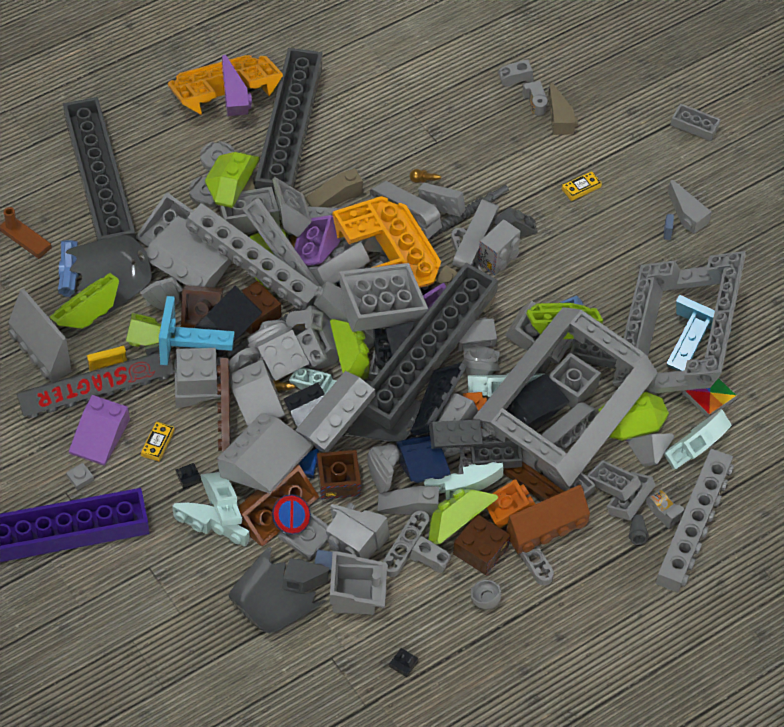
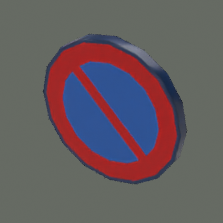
M285 495L274 504L272 518L275 526L281 532L293 535L299 534L307 528L310 523L311 513L308 504L300 496Z

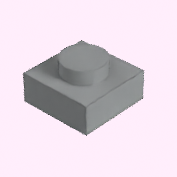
M84 463L66 472L67 478L77 490L94 481V476Z

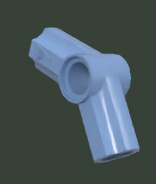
M74 240L61 241L58 292L65 297L75 294L76 280L80 274L70 271L77 258L66 253L68 249L78 246V241Z

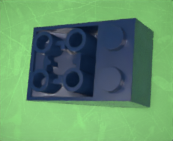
M430 435L396 441L397 448L400 451L399 464L411 482L420 483L424 482L425 479H442L446 475H451L442 448H431Z

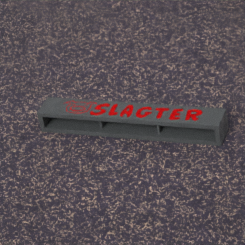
M156 352L17 392L16 395L22 415L30 419L39 416V412L45 410L47 413L57 411L58 407L62 405L68 408L77 405L76 401L84 399L85 402H89L92 395L103 394V397L115 394L114 390L122 389V391L133 389V385L138 383L144 386L152 383V379L159 378V381L168 379L170 374L174 373L170 357L168 365H160V353Z

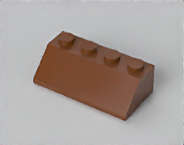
M296 465L271 493L256 490L238 506L242 517V523L238 525L247 529L250 537L260 546H264L280 532L272 518L273 506L278 499L285 495H296L305 500L309 506L319 498L300 465Z
M582 486L573 487L509 516L507 533L511 535L510 542L517 554L530 552L535 546L545 545L555 537H563L575 528L581 529L587 525L590 511Z

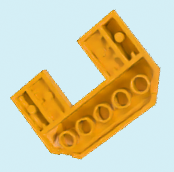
M244 55L229 59L247 88L257 89L261 87L268 96L271 95L283 77L282 72L267 56H260L259 59L252 58L251 55ZM222 62L181 72L176 76L177 79L175 81L171 80L167 83L168 87L183 105L202 115L200 102L207 103L216 97L225 95Z
M380 196L333 211L332 215L338 239L345 237L348 244L375 236L390 262L374 267L409 263L419 288L434 284L441 260L405 204H395L388 201V198Z

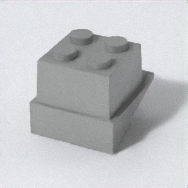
M216 348L176 349V359H174L176 408L221 398V395H217V383H221V377H217V365H220V358H225V356L217 358Z
M349 503L346 508L332 504L330 510L333 520L326 529L329 547L332 551L354 554L356 557L369 559L376 549L379 551L390 537L387 517L367 510L363 512L354 510L356 507L352 503Z
M333 551L330 585V604H332L333 613L374 615L375 607L385 608L387 563L356 557L354 554Z

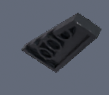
M462 362L433 371L420 404L419 412L410 430L413 435L417 436L430 432L429 424L436 422L466 369Z

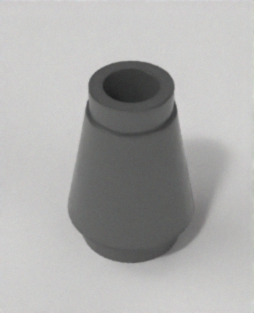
M637 514L631 520L629 539L635 545H642L647 542L649 534L644 517Z

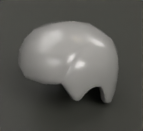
M484 579L477 582L471 588V600L479 609H492L501 600V588L492 580Z

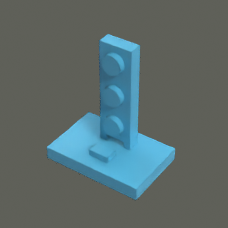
M679 295L676 300V314L689 319L667 362L668 367L677 371L685 370L686 361L692 359L707 328L711 329L715 310Z
M167 296L159 334L160 365H168L171 346L216 348V350L232 351L234 331L175 327V297Z

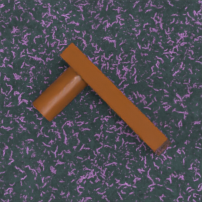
M12 207L4 209L5 221L0 224V231L38 259L52 249L50 242L16 219L15 210Z

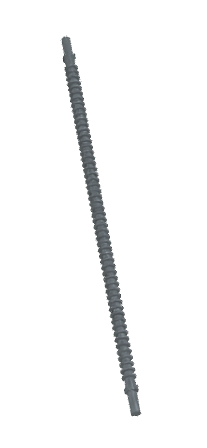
M503 185L493 192H488L485 197H480L479 200L476 199L471 205L468 204L460 217L451 215V217L443 219L441 222L442 228L433 234L430 239H433L434 236L437 237L442 231L445 232L446 229H450V226L453 227L454 224H458V222H462L463 219L474 214L482 199L491 203L494 202L497 197L509 191L507 185ZM385 254L384 257H380V260L376 259L371 265L368 264L367 268L373 267L380 261L383 263L390 261ZM285 314L284 317H280V320L286 322L288 314ZM248 339L240 341L239 345L234 347L232 351L224 353L225 357L230 359L238 352L249 348Z

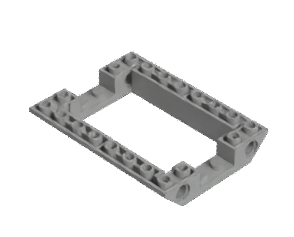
M745 251L711 255L706 267L680 270L675 260L640 266L623 339L644 352L647 357L663 291L720 284L705 355L706 360H687L685 370L658 373L644 392L654 394L711 388L722 373L744 266ZM616 368L613 384L619 387L629 374Z
M563 307L472 420L480 419L481 427L502 442H505L507 439L513 441L538 459L536 466L567 488H570L658 372L644 352L580 309ZM567 332L572 334L573 338L582 344L588 339L617 359L616 368L629 374L568 453L506 411L507 407L553 352Z

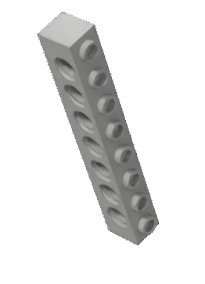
M201 203L187 217L186 228L192 234L202 238L206 244L213 246L221 255L228 257L235 265L245 269L250 276L256 277L264 286L271 288L281 298L288 300L296 309L305 310L315 302L316 297L314 294L318 286Z
M712 448L710 449L656 580L657 585L679 593L681 586H686L689 575L686 573L688 570L692 571L696 561L693 556L700 552L702 546L700 539L701 537L705 539L709 529L706 526L707 522H712L715 515L713 508L714 506L718 507L722 497L719 493L720 491H725L728 480L725 478L727 475L731 476L734 468V465L731 464L733 456Z

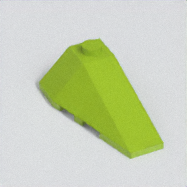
M132 313L126 341L129 342V345L135 347L159 343L161 324L156 321V318Z

